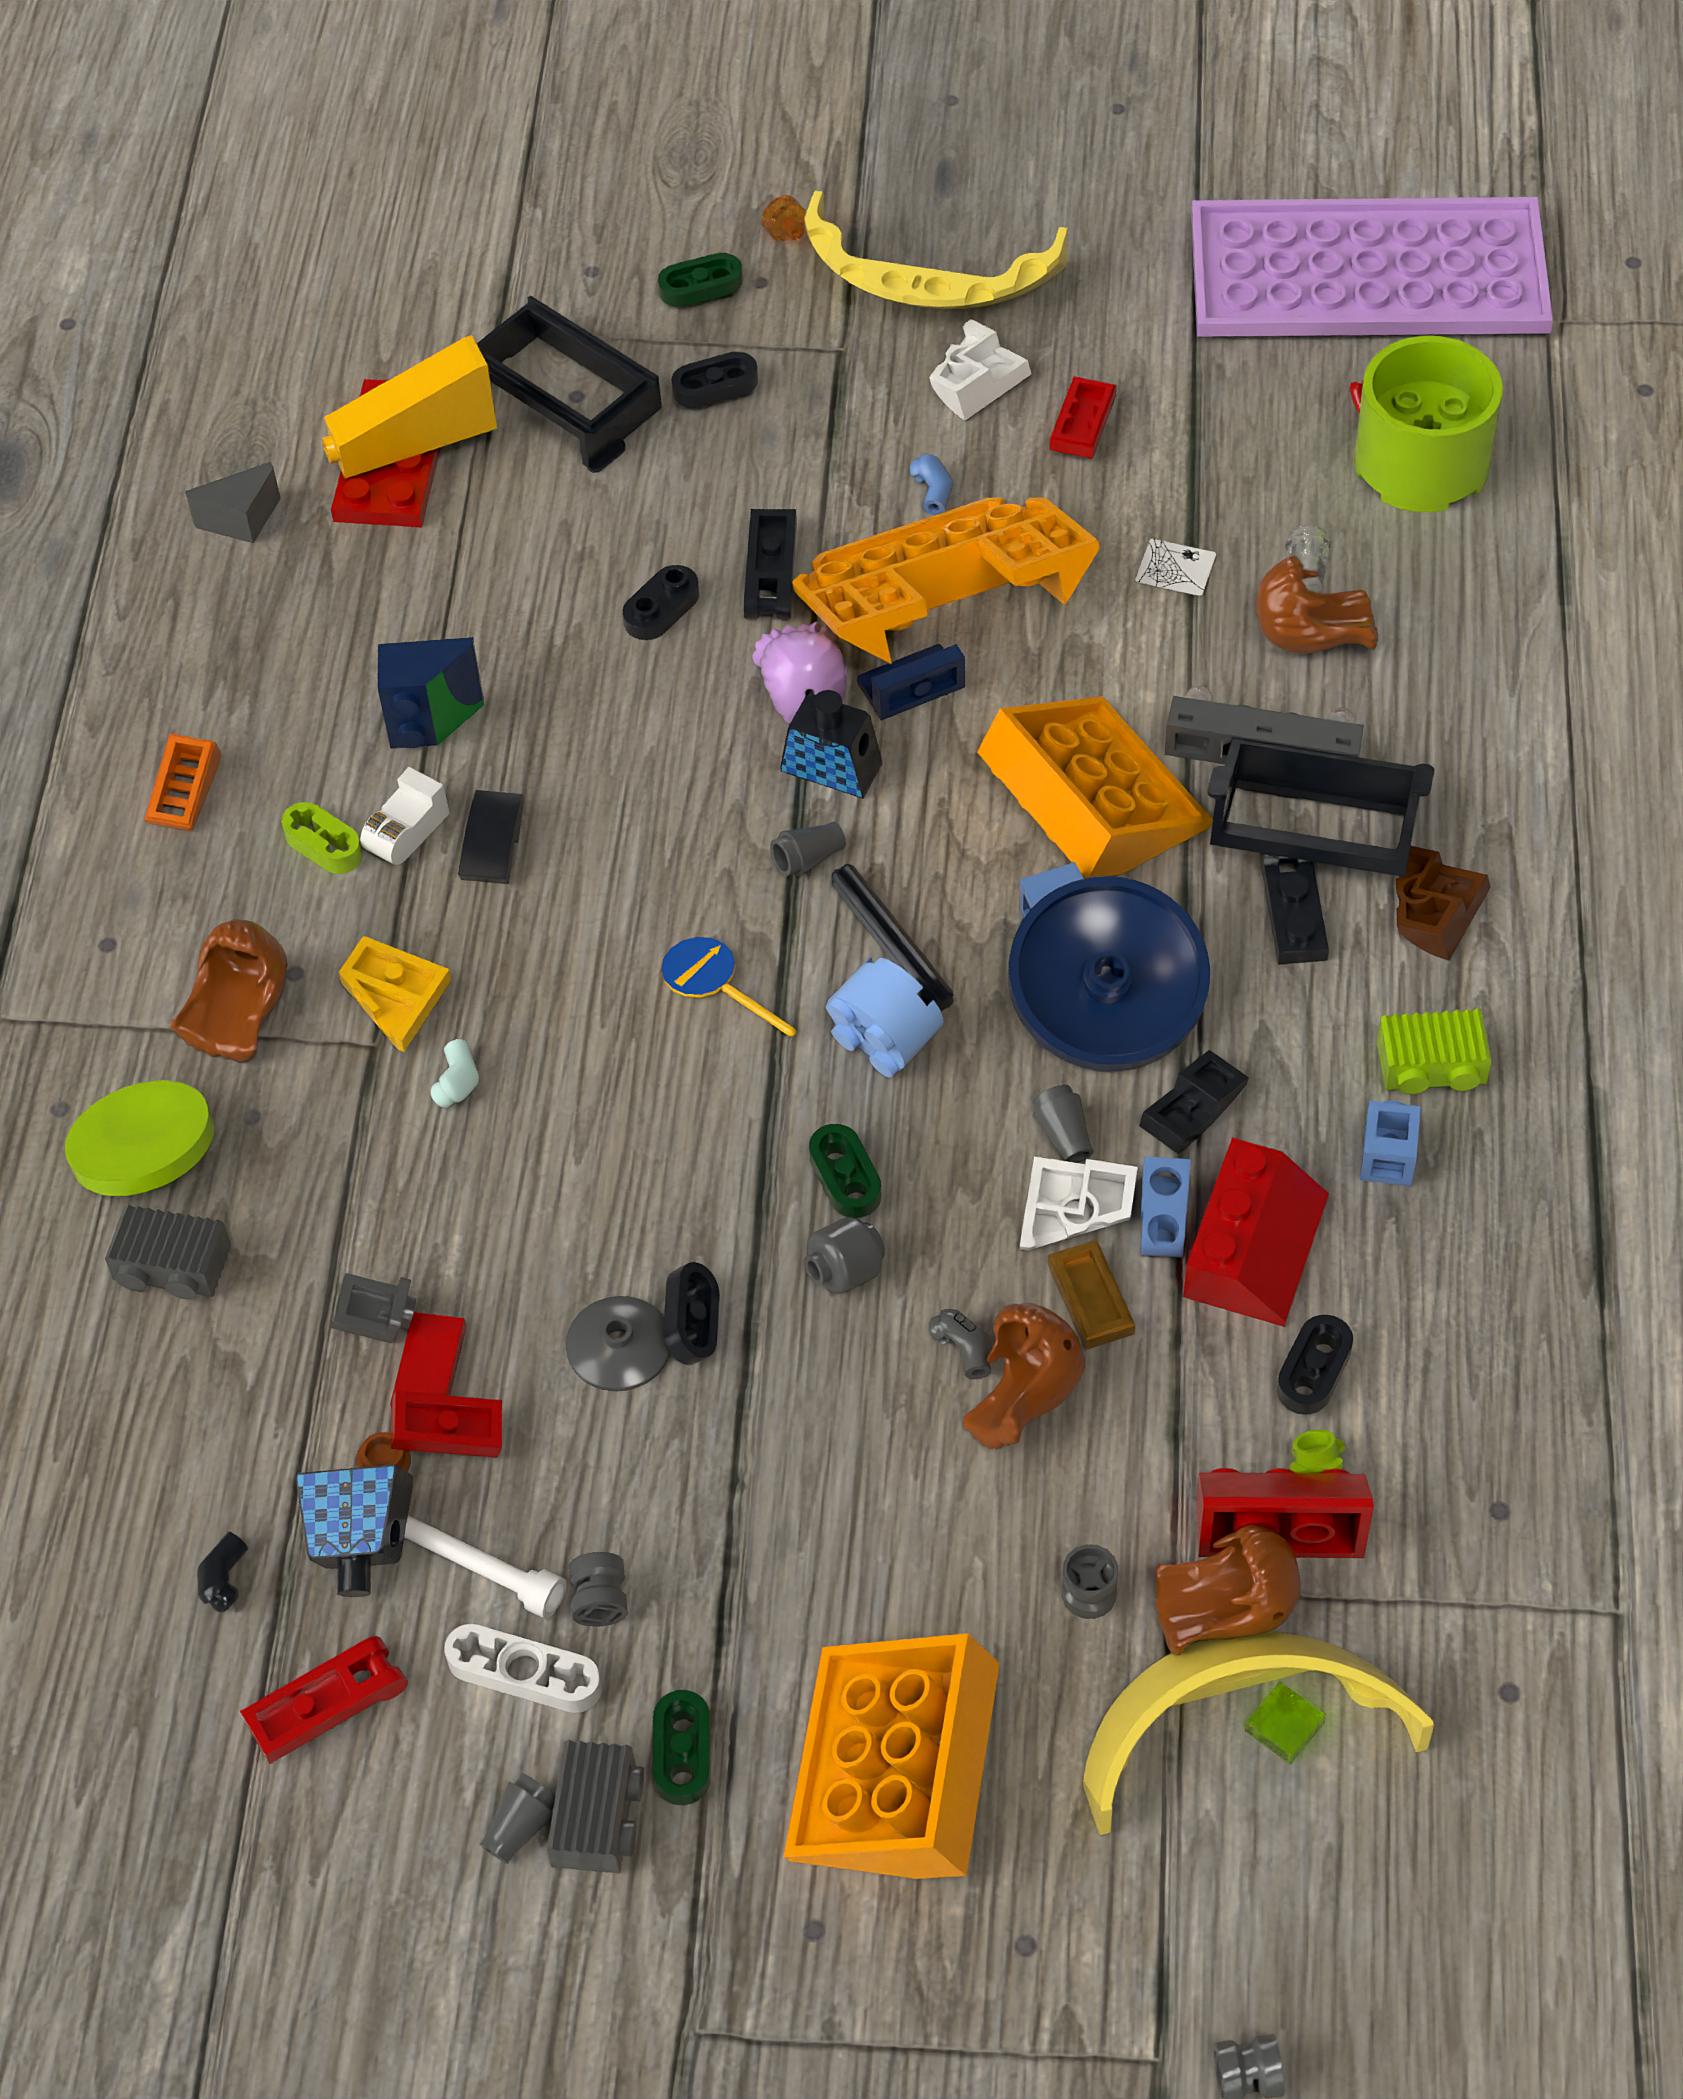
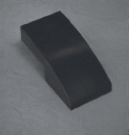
M475 791L460 857L458 876L461 880L509 884L514 843L519 842L525 798L523 794Z
M1208 1050L1178 1073L1175 1087L1143 1112L1139 1126L1174 1152L1180 1154L1228 1108L1247 1085L1249 1077L1211 1050Z

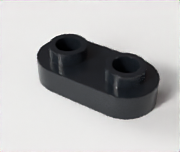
M734 351L683 365L673 373L671 378L673 397L678 404L684 407L699 408L745 395L757 386V362L747 353Z
M671 565L659 570L624 604L623 620L627 633L639 640H652L668 631L699 599V583L696 573L682 565Z
M689 1262L672 1271L666 1281L663 1325L664 1342L668 1352L677 1361L685 1365L696 1364L711 1356L717 1346L719 1286L712 1272L698 1262Z
M1317 1315L1307 1320L1302 1326L1280 1370L1277 1385L1278 1397L1281 1403L1290 1411L1304 1415L1313 1414L1322 1410L1328 1404L1352 1352L1353 1333L1346 1322L1333 1315ZM1325 1344L1332 1347L1333 1351L1322 1352L1316 1347ZM1298 1387H1308L1313 1393L1304 1395L1298 1393L1295 1389Z

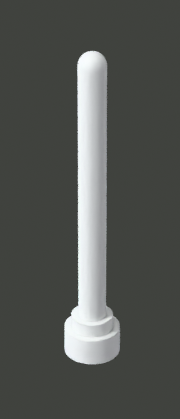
M408 1515L404 1538L518 1593V1600L524 1602L526 1610L544 1619H548L555 1613L562 1602L566 1591L565 1578L546 1569L540 1572L531 1570L528 1573Z

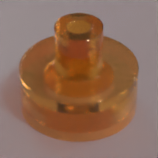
M780 196L765 208L761 217V224L776 241L798 240L805 232L803 226L805 224L806 211L793 196Z

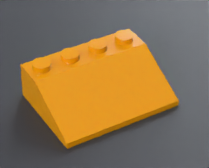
M1103 696L1000 708L977 751L991 768L992 773L1018 799L1020 806L1031 814L1043 828L1047 837L1056 843L1072 863H1076L1081 875L1085 878L1121 875L1207 830L1213 823L1212 817Z
M968 1633L822 1647L783 1857L789 1862L913 1879L967 1876L1000 1663Z

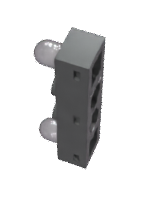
M1194 686L1188 690L1185 697L1173 696L1166 725L1165 755L1225 764L1232 738L1237 737L1360 757L1364 725L1355 724L1353 713L1343 707L1332 710L1328 714L1327 719L1291 712L1283 713L1252 708L1246 705L1237 706L1213 702V695L1208 688Z

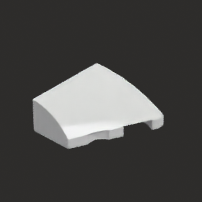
M972 319L963 326L965 338L961 344H951L945 353V361L935 368L929 378L933 389L940 399L964 421L1031 375L1027 359L1001 347L996 331Z
M1034 1156L1019 1250H1033L1130 1220L1138 1167L1086 1159L1085 1164Z

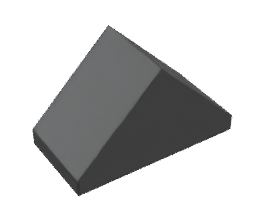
M271 462L185 491L192 520L197 529L249 543L255 542L281 499Z

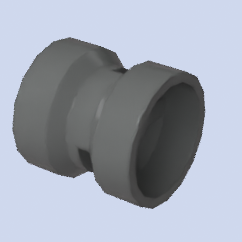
M1090 1544L1076 1547L1067 1555L1063 1563L1062 1599L1072 1614L1081 1618L1095 1619L1104 1616L1113 1608L1117 1597L1118 1564L1115 1557L1107 1549L1099 1545ZM1097 1588L1096 1591H1087V1589Z
M592 1552L573 1559L569 1564L570 1582L576 1588V1594L571 1600L573 1620L584 1626L601 1627L609 1626L625 1619L628 1614L626 1594L620 1590V1585L625 1580L623 1559L619 1555L610 1552Z
M1274 2034L1256 2036L1250 2045H1238L1233 2040L1214 2042V2062L1221 2099H1244L1247 2094H1253V2092H1258L1264 2098L1284 2096L1283 2068L1278 2042Z

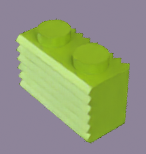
M1479 1008L1473 1011L1465 1009L1462 1012L1456 1009L1453 1012L1448 1010L1442 1013L1435 1011L1432 1014L1427 1011L1423 1014L1418 1012L1412 1015L1405 1013L1401 1016L1396 1013L1392 1016L1385 1014L1380 1017L1377 1048L1385 1090H1400L1404 1094H1418L1429 1087L1450 1086L1457 1091H1467L1474 1089L1479 1084H1487L1491 1066V1055L1483 1013Z

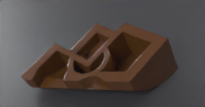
M1411 846L1405 877L1399 876V878H1396V892L1399 899L1396 913L1399 933L1418 948L1449 961L1491 888L1488 875L1443 865L1438 851Z

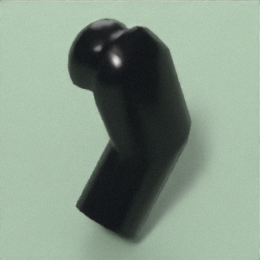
M232 1532L226 1533L200 1563L197 1570L198 1596L204 1604L209 1602L217 1612L226 1611L237 1600V1588L228 1583L229 1571L248 1550L246 1543Z

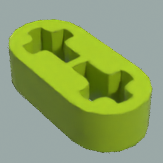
M300 802L293 804L282 814L281 823L286 842L293 849L326 871L333 874H344L351 872L361 863L363 853L358 834L351 827L318 805L311 802ZM312 823L314 831L309 829L307 826H309ZM330 845L335 847L337 850L331 853ZM346 846L348 847V850L342 851Z

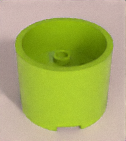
M1415 336L1402 339L1383 348L1372 358L1366 368L1363 379L1354 466L1358 478H1364L1373 489L1381 494V501L1393 507L1412 512H1440L1449 510L1450 503L1461 500L1472 493L1477 495L1482 490L1490 472L1503 393L1502 379L1494 363L1477 348L1460 340L1443 336Z

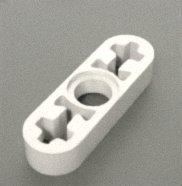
M477 1624L462 1625L453 1630L446 1639L444 1651L449 1669L460 1680L571 1713L584 1712L592 1708L601 1696L602 1685L598 1668L586 1656ZM473 1644H479L483 1656L473 1655L469 1662H463L460 1650L469 1651ZM522 1656L531 1657L539 1663L535 1675L526 1680H516L507 1673L510 1663ZM490 1659L497 1660L495 1672H493ZM550 1665H554L556 1678L549 1676ZM577 1674L584 1675L587 1687L578 1686L574 1693H568L563 1680L573 1681Z

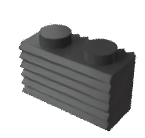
M127 1204L122 1211L105 1260L113 1280H116L118 1284L127 1289L141 1291L146 1286L166 1289L171 1295L181 1299H193L196 1294L213 1297L215 1295V1288L218 1286V1279L221 1278V1271L224 1269L228 1252H230L231 1243L224 1222L219 1219L213 1221L210 1218L192 1217L189 1214L183 1216L180 1213L162 1212L159 1209L154 1211L149 1207L143 1209L140 1206L133 1207Z
M564 1741L547 1846L551 1867L620 1874L623 1855H633L636 1839V1821L628 1820L631 1801H641L644 1767L636 1766L632 1747L628 1745L619 1746L617 1744L607 1745L605 1743Z

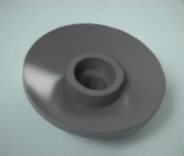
M629 1296L608 1297L590 1304L576 1316L567 1333L566 1351L572 1369L584 1382L607 1391H626L648 1383L661 1372L670 1356L663 1337L664 1316L650 1303ZM616 1331L626 1332L621 1338H611L608 1336Z

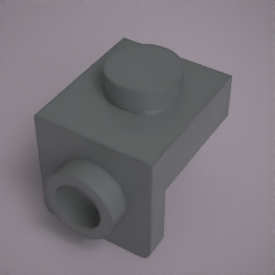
M345 1273L331 1328L393 1343L399 1328L409 1329L413 1317L416 1298L408 1296L411 1279L401 1277L397 1286Z

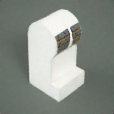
M408 767L397 779L399 788L382 806V810L375 812L368 819L360 837V844L364 849L394 865L402 864L450 814L443 784L411 767Z

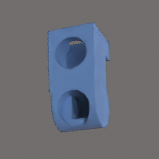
M1144 1156L1140 1219L1142 1220L1141 1255L1183 1258L1191 1159ZM1160 1172H1170L1177 1177L1154 1175Z

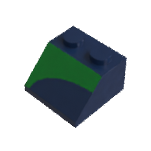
M473 637L378 644V693L390 749L439 745L484 706V695Z

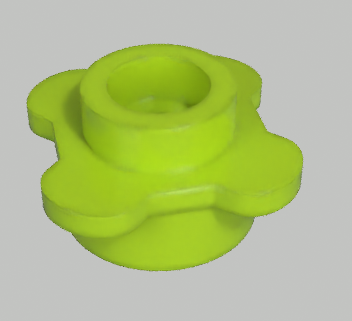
M1315 1429L1306 1431L1298 1435L1292 1443L1291 1451L1295 1461L1289 1465V1469L1295 1473H1321L1329 1469H1342L1344 1466L1340 1454L1346 1449L1345 1443L1340 1439H1336L1335 1435L1328 1430Z

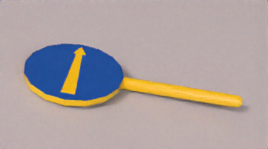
M694 937L683 940L671 947L665 955L661 970L665 984L673 992L684 997L702 998L714 995L722 990L786 1035L792 1037L796 1034L794 1027L729 984L733 978L736 965L732 951L724 943L713 938Z

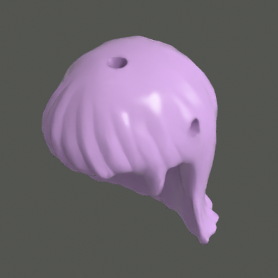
M814 622L810 626L801 624L798 629L787 625L781 631L772 629L770 634H762V639L755 643L756 651L752 656L754 664L762 667L761 674L764 677L765 687L770 693V698L776 711L783 716L785 722L791 723L806 697L805 692L808 689H812L815 695L823 690H833L841 695L842 701L844 700L847 689V669L836 637L828 627H822L818 622Z

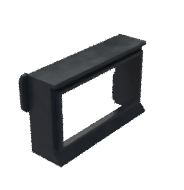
M531 295L528 297L527 304L476 343L488 365L490 382L577 437L580 441L582 464L592 473L602 471L624 453L626 445L623 440L662 408L658 375ZM538 337L624 393L590 420L502 362L507 358L515 356Z
M1233 737L1225 766L1213 768L1207 794L1215 799L1210 845L1405 877L1420 797L1430 794L1435 769L1433 766L1424 763L1411 766ZM1237 788L1404 815L1398 849L1228 822Z

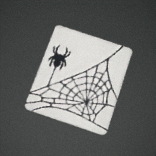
M1150 539L1135 581L1201 596L1216 553Z

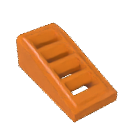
M170 733L144 819L146 823L193 831L221 758V752L215 741ZM183 760L199 763L197 768L182 766L181 764ZM177 775L192 777L194 781L192 784L176 781L175 778ZM170 790L190 793L188 799L168 796ZM164 805L185 809L183 816L161 812Z

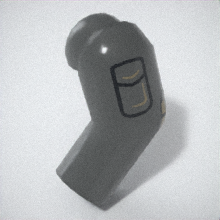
M944 1309L940 1312V1315L931 1318L929 1332L932 1338L938 1340L941 1344L952 1340L961 1348L964 1372L967 1378L982 1379L990 1375L991 1367L990 1363L987 1362V1343L985 1333L981 1328L956 1309Z

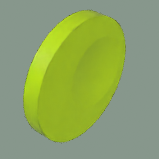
M167 1080L137 1083L106 1095L78 1117L67 1135L65 1156L74 1177L86 1189L108 1196L140 1194L162 1187L181 1177L194 1167L211 1145L215 1131L214 1120L205 1098L198 1090L187 1084Z

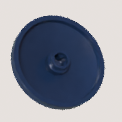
M1098 876L1084 878L1065 884L1047 894L1034 905L1022 920L1015 934L1008 961L1010 997L1020 1021L1030 1035L1058 1058L1079 1067L1099 1071L1136 1069L1158 1061L1171 1053L1189 1036L1197 1024L1210 986V962L1207 948L1199 929L1189 914L1162 891L1148 884L1123 877Z

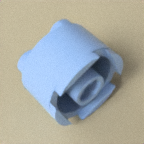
M872 957L868 958L833 994L826 1005L828 1013L836 1024L831 1033L837 1042L849 1051H854L856 1047L860 1048L870 1056L869 1060L873 1067L888 1078H891L897 1071L902 1070L941 1029L944 1021L942 1013L934 1000L926 1006L917 995L923 988L919 982L900 966L881 957L874 963Z

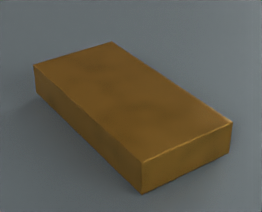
M1097 1240L1048 1255L1049 1269L1085 1350L1135 1334L1136 1325Z

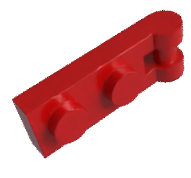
M379 1636L369 1637L240 1711L244 1722L269 1764L376 1702L390 1700L405 1690L408 1681L398 1666H391L387 1659L389 1650ZM361 1670H368L371 1677L358 1684L353 1675Z

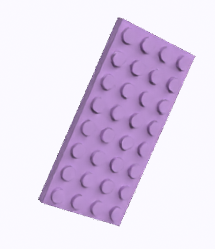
M1538 197L1192 200L1191 221L1197 337L1551 333L1553 317Z

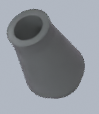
M831 822L821 826L781 831L778 838L771 841L770 852L776 868L783 876L793 874L796 877H800L833 853L844 849L846 840L839 824Z
M1058 1085L1040 1093L1033 1100L1036 1109L1033 1117L1061 1153L1064 1161L1079 1163L1089 1158L1094 1151L1089 1141L1080 1095L1073 1093L1069 1085Z
M524 1773L519 1776L515 1784L508 1782L487 1834L480 1845L493 1856L508 1864L514 1854L552 1819V1809L554 1808L556 1795Z

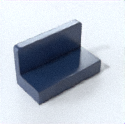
M936 644L895 660L892 664L888 663L858 676V685L882 721L965 688V656L957 644L945 649L942 645Z

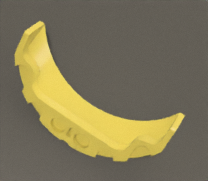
M814 191L804 218L807 234L816 252L839 276L871 294L918 307L967 309L1005 302L1042 286L1067 266L1068 228L1059 227L1056 239L1049 250L1043 253L1023 254L1014 260L1009 270L1004 274L996 277H982L869 260L848 255L842 248V233L840 229L833 223L825 221L824 193L822 191Z
M1270 1631L1234 1639L1201 1640L1188 1645L1180 1655L1171 1653L1163 1657L1137 1676L1123 1690L1104 1716L1096 1732L1086 1762L1083 1787L1099 1836L1111 1833L1112 1801L1120 1773L1128 1765L1131 1751L1140 1737L1166 1709L1308 1671L1331 1673L1341 1681L1350 1698L1361 1706L1389 1708L1395 1711L1403 1720L1416 1752L1428 1750L1434 1722L1385 1673L1366 1660L1336 1645L1302 1635Z

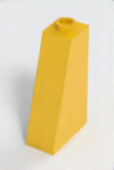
M470 335L458 340L325 416L328 436L322 437L321 440L329 463L337 462L346 479L497 429L488 365L473 336Z

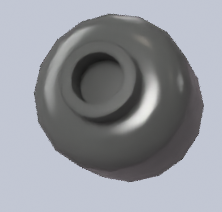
M851 1216L842 1218L811 1234L807 1242V1256L804 1259L806 1272L815 1284H822L833 1293L841 1294L848 1292L874 1279L881 1270L882 1259L885 1256L884 1243L876 1228L870 1223H863L861 1220Z

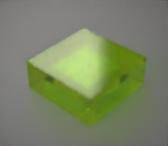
M1279 1682L1246 1721L1245 1732L1291 1765L1324 1725L1326 1714L1285 1684Z

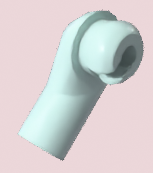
M463 1039L453 1040L444 1047L449 1068L440 1076V1082L435 1083L431 1087L432 1099L438 1106L443 1108L452 1106L454 1102L459 1103L463 1101L478 1085V1071L468 1043Z

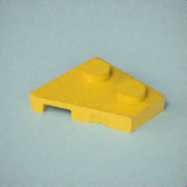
M366 936L361 938L338 972L341 984L393 1045L402 1052H405L452 981L448 968Z

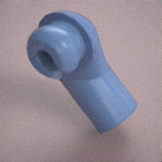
M922 454L920 458L912 461L910 474L911 476L918 475L915 480L917 482H927L929 488L923 508L927 513L937 515L945 512L953 487V479L937 456Z

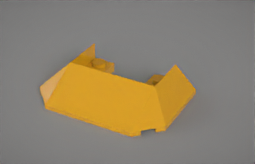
M985 498L822 552L812 561L814 570L809 575L799 574L792 581L793 590L838 637L892 664L885 630L906 629L913 625L915 620L927 617L928 610L1008 583H1012L1014 586H1032L1039 583L1065 606L1100 550L1099 541L1047 498H1028L1025 501L1026 506L1005 504L1004 498Z

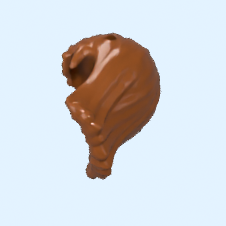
M1290 556L1282 560L1263 577L1257 591L1256 614L1263 634L1268 641L1277 647L1298 654L1319 652L1343 644H1361L1371 650L1376 649L1378 631L1375 627L1371 601L1366 591L1356 590L1338 593L1311 591L1306 588L1302 579L1315 578L1318 576V573L1303 569V563L1296 556Z
M233 919L213 928L204 941L199 954L198 972L192 993L179 1014L171 1020L170 1028L177 1032V1036L183 1039L188 1046L194 1047L196 1051H204L211 1057L221 1055L225 1059L231 1058L240 1063L251 1060L257 1052V1038L260 1026L276 1006L285 986L287 957L278 940L262 926L248 920Z
M1032 1303L1011 1304L1004 1306L995 1317L996 1322L993 1330L996 1340L991 1352L987 1356V1362L993 1363L998 1358H1004L1003 1375L994 1390L973 1410L966 1414L963 1420L964 1428L983 1447L1000 1449L1004 1445L1009 1446L1018 1443L1024 1426L1029 1421L1059 1406L1075 1390L1084 1371L1085 1355L1078 1336L1064 1319L1043 1306Z
M1247 1525L1215 1542L1213 1548L1226 1547L1215 1555L1199 1561L1181 1564H1159L1155 1567L1156 1610L1159 1613L1158 1622L1163 1627L1167 1646L1174 1655H1180L1189 1644L1196 1641L1234 1639L1267 1633L1281 1626L1289 1618L1298 1603L1301 1579L1294 1551L1281 1535L1259 1525Z

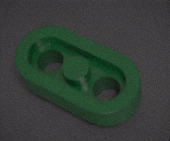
M715 253L665 267L658 275V290L661 300L675 307H684L733 294L743 284L741 261L729 253Z
M828 1124L817 1129L809 1141L810 1162L832 1206L838 1213L846 1217L861 1218L870 1215L878 1208L881 1202V1180L857 1133L850 1127L842 1124ZM833 1153H839L843 1155V1157H840L838 1159L828 1158V1156ZM852 1193H861L864 1195L860 1198L848 1197Z
M676 1690L666 1694L658 1701L653 1712L652 1773L654 1784L658 1794L665 1801L674 1805H688L698 1801L705 1795L711 1782L710 1712L705 1700L697 1693L689 1690ZM685 1719L693 1723L686 1731H677L673 1728L674 1724L679 1720ZM681 1772H686L693 1776L690 1782L683 1785L676 1784L672 1780L675 1775Z

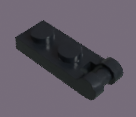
M751 509L744 590V618L759 619V614H776L777 619H791L792 581L797 529L796 509ZM760 590H777V596L760 595Z
M1260 853L1261 869L1278 965L1327 961L1329 947L1313 862ZM1295 864L1296 871L1280 872L1279 865Z

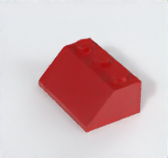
M1232 1137L1186 1263L1183 1297L1285 1327L1328 1201L1329 1193L1284 1152Z
M1219 1468L1210 1473L1199 1472L1196 1495L1198 1557H1210L1219 1553L1226 1547L1213 1548L1215 1542L1244 1526L1259 1525L1281 1535L1291 1546L1296 1558H1364L1374 1509L1373 1496L1366 1475L1350 1474L1342 1469H1329L1321 1473H1295L1289 1469L1278 1468L1265 1473H1240L1231 1468Z

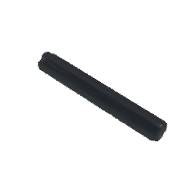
M845 864L841 868L835 869L831 875L833 879L832 886L890 960L908 972L923 987L918 995L926 1006L934 1000L940 1011L949 1008L954 1002L952 989L857 869L851 864Z

